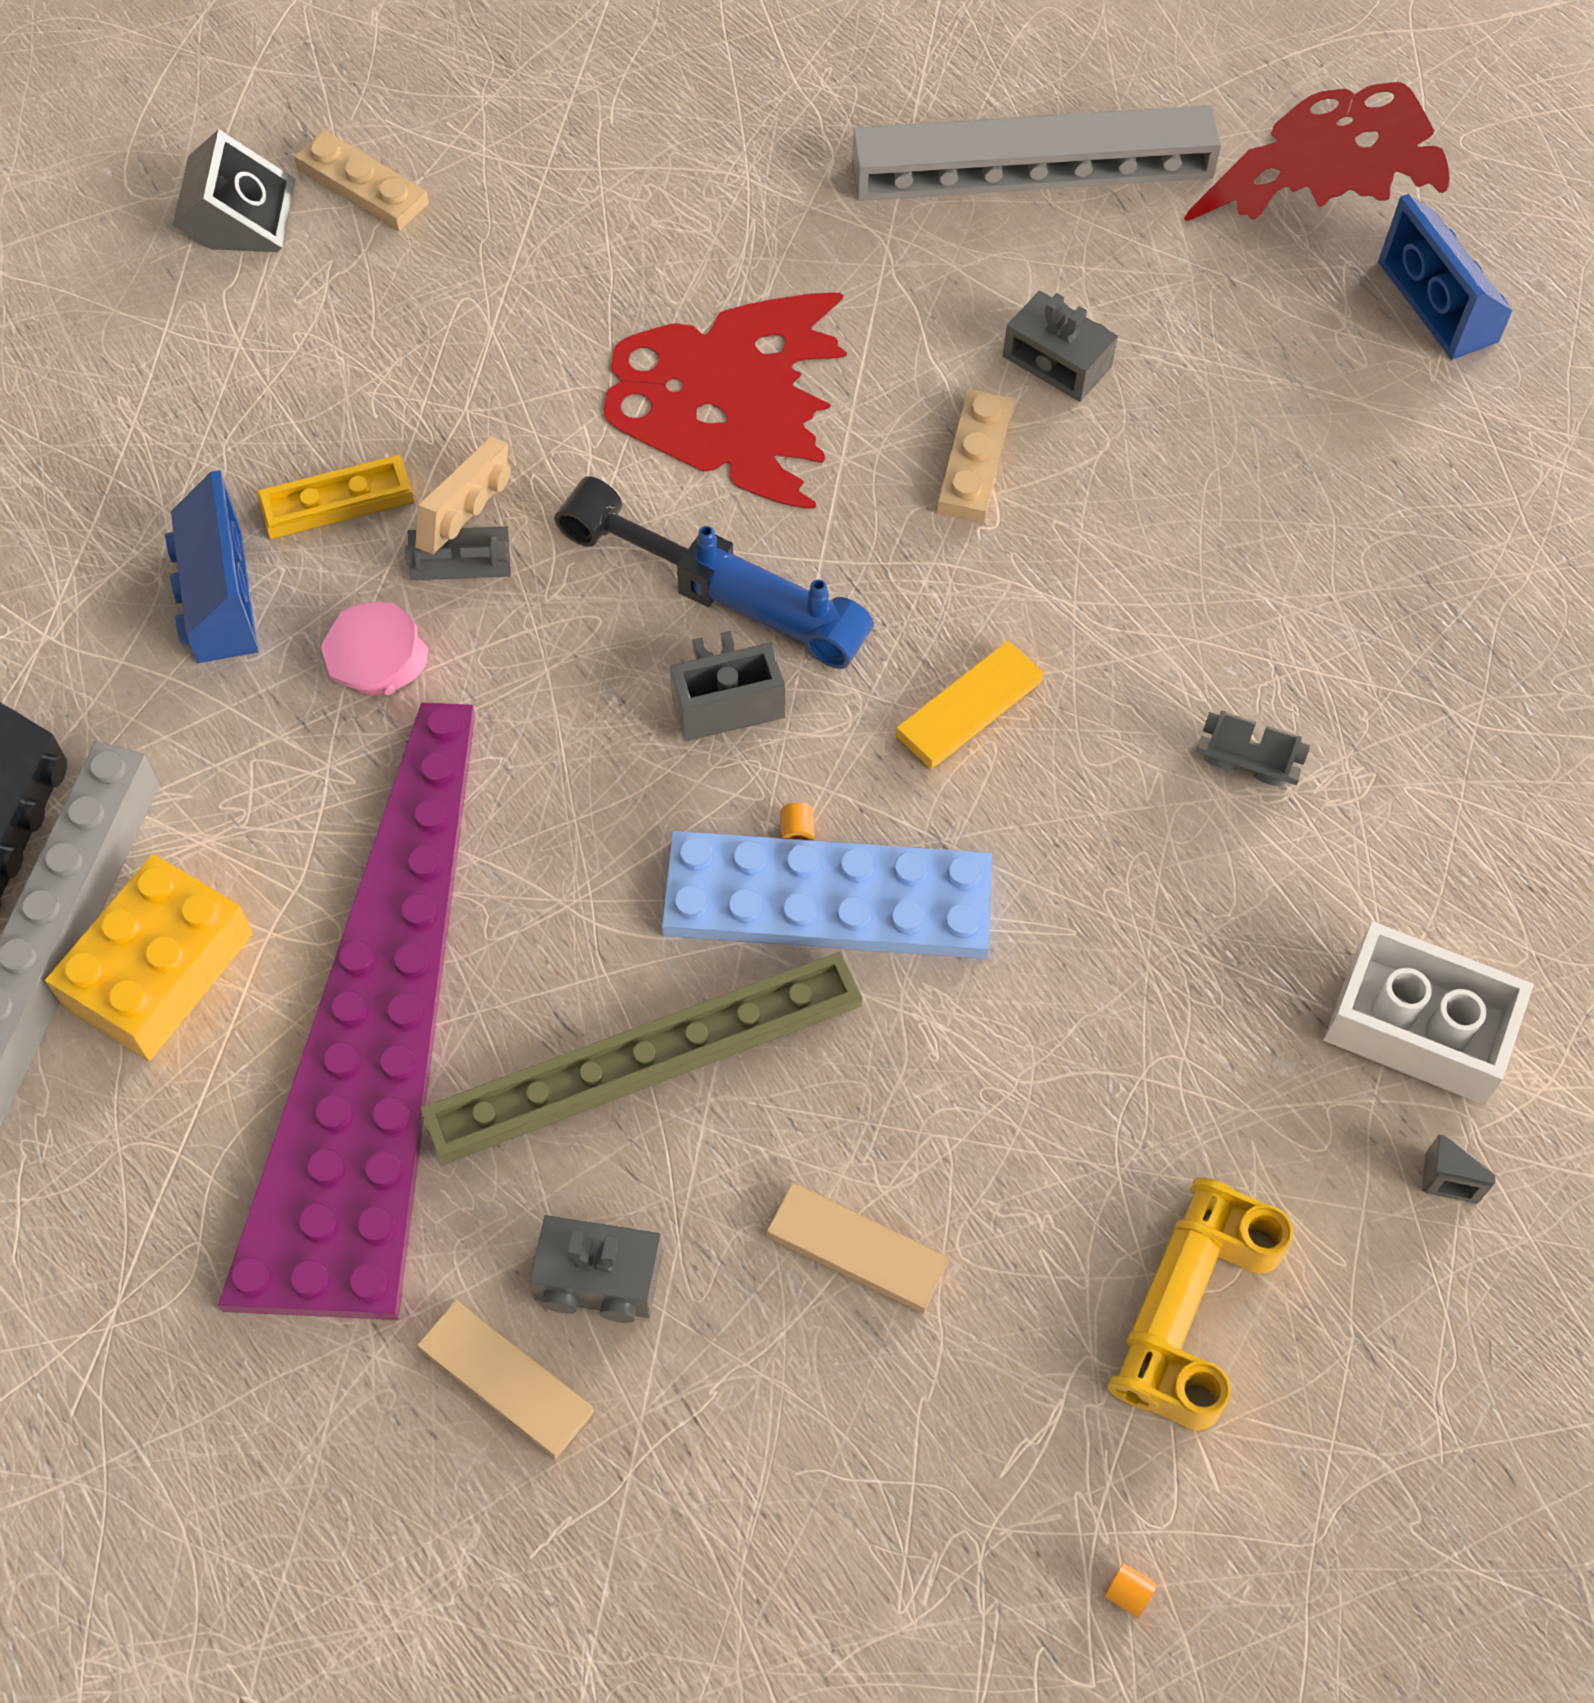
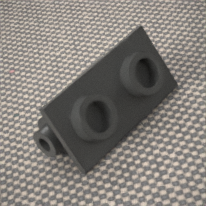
M508 526L461 528L454 539H449L434 554L415 548L416 530H407L408 545H405L406 565L410 567V581L511 577Z
M1222 710L1220 715L1209 712L1203 732L1211 734L1212 738L1201 735L1195 751L1204 754V760L1207 763L1227 770H1233L1235 765L1255 771V778L1273 786L1283 787L1286 782L1294 785L1298 784L1301 768L1292 765L1294 762L1304 765L1311 746L1302 743L1301 736L1266 726L1259 744L1250 741L1256 722Z

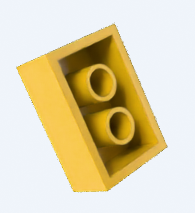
M152 853L49 974L45 982L63 1008L150 1062L250 939L253 932L239 904Z

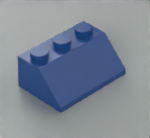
M1410 194L1400 196L1378 263L1451 360L1498 343L1512 313L1506 298L1498 293L1484 275L1481 266L1470 257L1458 241L1453 230L1445 225L1435 211Z
M221 470L212 471L171 510L173 532L165 533L169 558L172 563L177 562L178 573L170 574L171 587L176 603H182L183 614L175 616L176 628L181 645L190 644L197 663L259 652L242 530Z

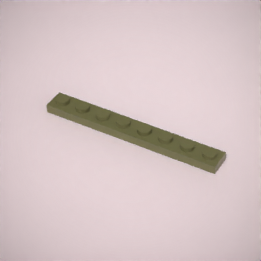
M841 951L420 1108L441 1165L859 1008L862 1006V996Z

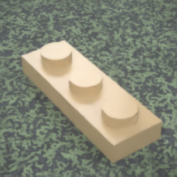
M323 130L294 156L299 171L398 231L429 204L425 189L326 130Z
M967 389L938 500L937 514L985 523L1013 411V397Z
M490 437L418 505L415 548L434 554L449 539H454L461 527L473 515H479L485 503L496 492H502L505 489L511 474V466L507 464L509 443Z

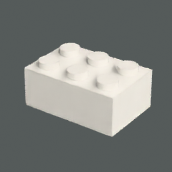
M1371 921L1356 949L1323 1041L1484 1105L1503 1080L1534 984Z

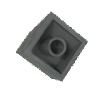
M218 129L188 156L173 226L214 250L278 252L283 246L296 179Z

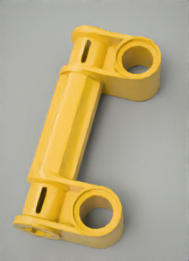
M1205 1177L1196 1178L1191 1184L1190 1192L1193 1197L1184 1219L1178 1220L1173 1227L1171 1237L1132 1330L1126 1339L1129 1350L1118 1376H1112L1107 1385L1108 1391L1113 1396L1128 1405L1151 1411L1182 1425L1186 1429L1195 1431L1206 1430L1217 1423L1229 1401L1231 1392L1229 1378L1220 1367L1181 1350L1217 1259L1221 1258L1244 1268L1248 1272L1256 1274L1269 1273L1276 1269L1283 1260L1293 1235L1291 1221L1282 1210L1239 1193L1220 1181ZM1209 1210L1211 1215L1209 1220L1205 1222L1203 1218L1206 1211ZM1253 1231L1265 1232L1272 1237L1276 1246L1272 1248L1259 1247L1250 1239L1249 1233ZM1144 1363L1148 1364L1144 1377L1139 1378L1138 1375ZM1193 1385L1202 1386L1210 1391L1215 1404L1208 1407L1196 1406L1189 1401L1184 1389Z

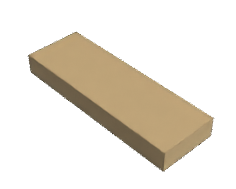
M792 1182L767 1230L768 1239L924 1314L949 1262L948 1256Z
M457 1299L417 1345L420 1352L555 1460L594 1413L592 1405Z

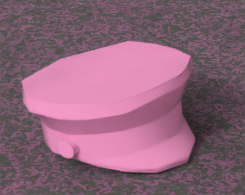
M387 602L362 603L341 611L320 647L331 680L348 686L361 694L391 695L395 690L415 680L426 667L428 647L417 636V625L409 615L395 603Z

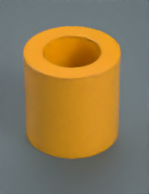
M791 803L780 809L781 838L815 840L813 808L810 805Z
M1122 1563L1104 1597L1134 1617L1139 1618L1150 1600L1157 1583L1127 1564Z

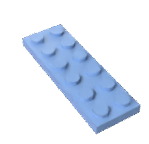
M673 831L662 932L663 936L987 959L989 951L992 853Z

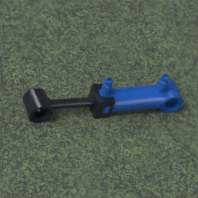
M586 476L581 479L555 514L554 520L557 527L573 542L585 547H592L602 535L611 533L677 565L679 594L708 608L715 600L805 644L810 653L827 666L836 669L848 667L873 629V618L860 604L845 597H835L828 600L827 584L823 580H814L809 590L735 555L733 543L715 535L714 529L710 526L701 527L696 539L689 548H686L619 516L618 513L623 505L621 498L609 484L601 479L592 476Z

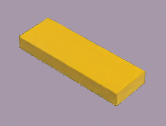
M400 454L256 491L270 539L414 502L413 493Z
M1007 640L901 723L896 729V737L932 770L1042 682L1044 672Z

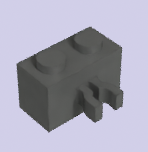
M1039 290L1007 324L1003 357L1081 402L1112 367L1118 335L1109 331L1104 325L1087 318V310L1081 306L1076 310L1069 308L1064 303L1062 295L1056 293L1053 297H1050Z
M731 631L722 632L721 654L713 655L712 652L705 649L703 638L692 639L693 653L696 660L670 666L672 701L685 741L785 718V683L771 642L734 651V640Z
M544 1215L529 1282L534 1299L542 1301L541 1305L544 1308L559 1313H575L577 1307L599 1310L601 1317L615 1322L631 1323L634 1322L635 1316L650 1319L663 1253L661 1234Z

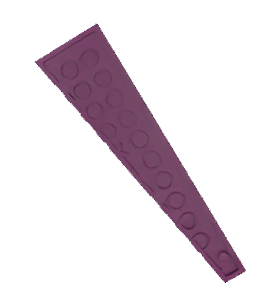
M421 702L218 1303L222 1312L382 1320L399 1319L424 1116L420 1107L426 1106L475 721L473 705Z

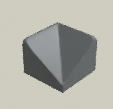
M1438 1135L1425 1153L1422 1191H1425L1427 1194L1477 1204L1495 1184L1496 1175L1444 1135Z

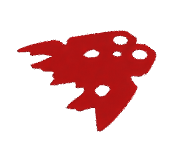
M1401 82L1375 84L1362 89L1356 94L1348 89L1321 91L1305 98L1277 121L1271 132V136L1275 137L1277 141L1249 149L1190 208L1184 220L1190 221L1232 201H1237L1239 215H1248L1254 220L1262 214L1276 192L1285 187H1289L1291 192L1309 187L1319 207L1324 206L1331 198L1342 196L1349 190L1355 191L1361 197L1373 196L1376 200L1385 201L1391 197V185L1396 172L1410 176L1417 187L1431 184L1439 193H1444L1449 187L1450 172L1442 148L1437 146H1418L1428 140L1435 130L1415 94L1406 84ZM1390 92L1394 95L1393 100L1384 106L1368 107L1365 105L1367 98L1376 93ZM1335 99L1339 102L1338 106L1328 113L1314 114L1310 111V108L1321 100ZM1342 118H1353L1352 122L1347 125H1337V122ZM1364 132H1378V139L1371 147H1360L1356 143L1355 138ZM1275 168L1281 171L1276 180L1270 183L1254 184V180L1266 169Z
M835 292L812 293L735 307L720 312L707 334H702L692 325L672 323L640 332L621 340L613 351L611 371L622 381L609 388L606 393L604 403V416L606 420L622 432L701 471L715 470L729 462L731 465L730 478L741 489L786 505L800 508H815L816 502L799 491L804 481L784 470L774 456L803 458L815 462L825 461L823 450L815 444L816 436L807 430L803 423L812 420L814 412L826 410L831 405L793 385L801 376V373L794 370L792 365L801 360L841 358L847 355V352L838 346L836 337L812 330V326L843 299L844 295ZM780 335L785 339L783 350L779 353L770 354L761 353L755 346V342L761 337ZM639 348H649L657 353L659 361L653 369L639 371L631 367L629 363L630 354ZM671 379H678L683 383V387L677 392H672L666 388V384ZM632 394L644 395L650 400L651 409L643 417H628L621 410L622 401ZM706 403L714 405L725 412L726 422L710 424L697 420V408Z

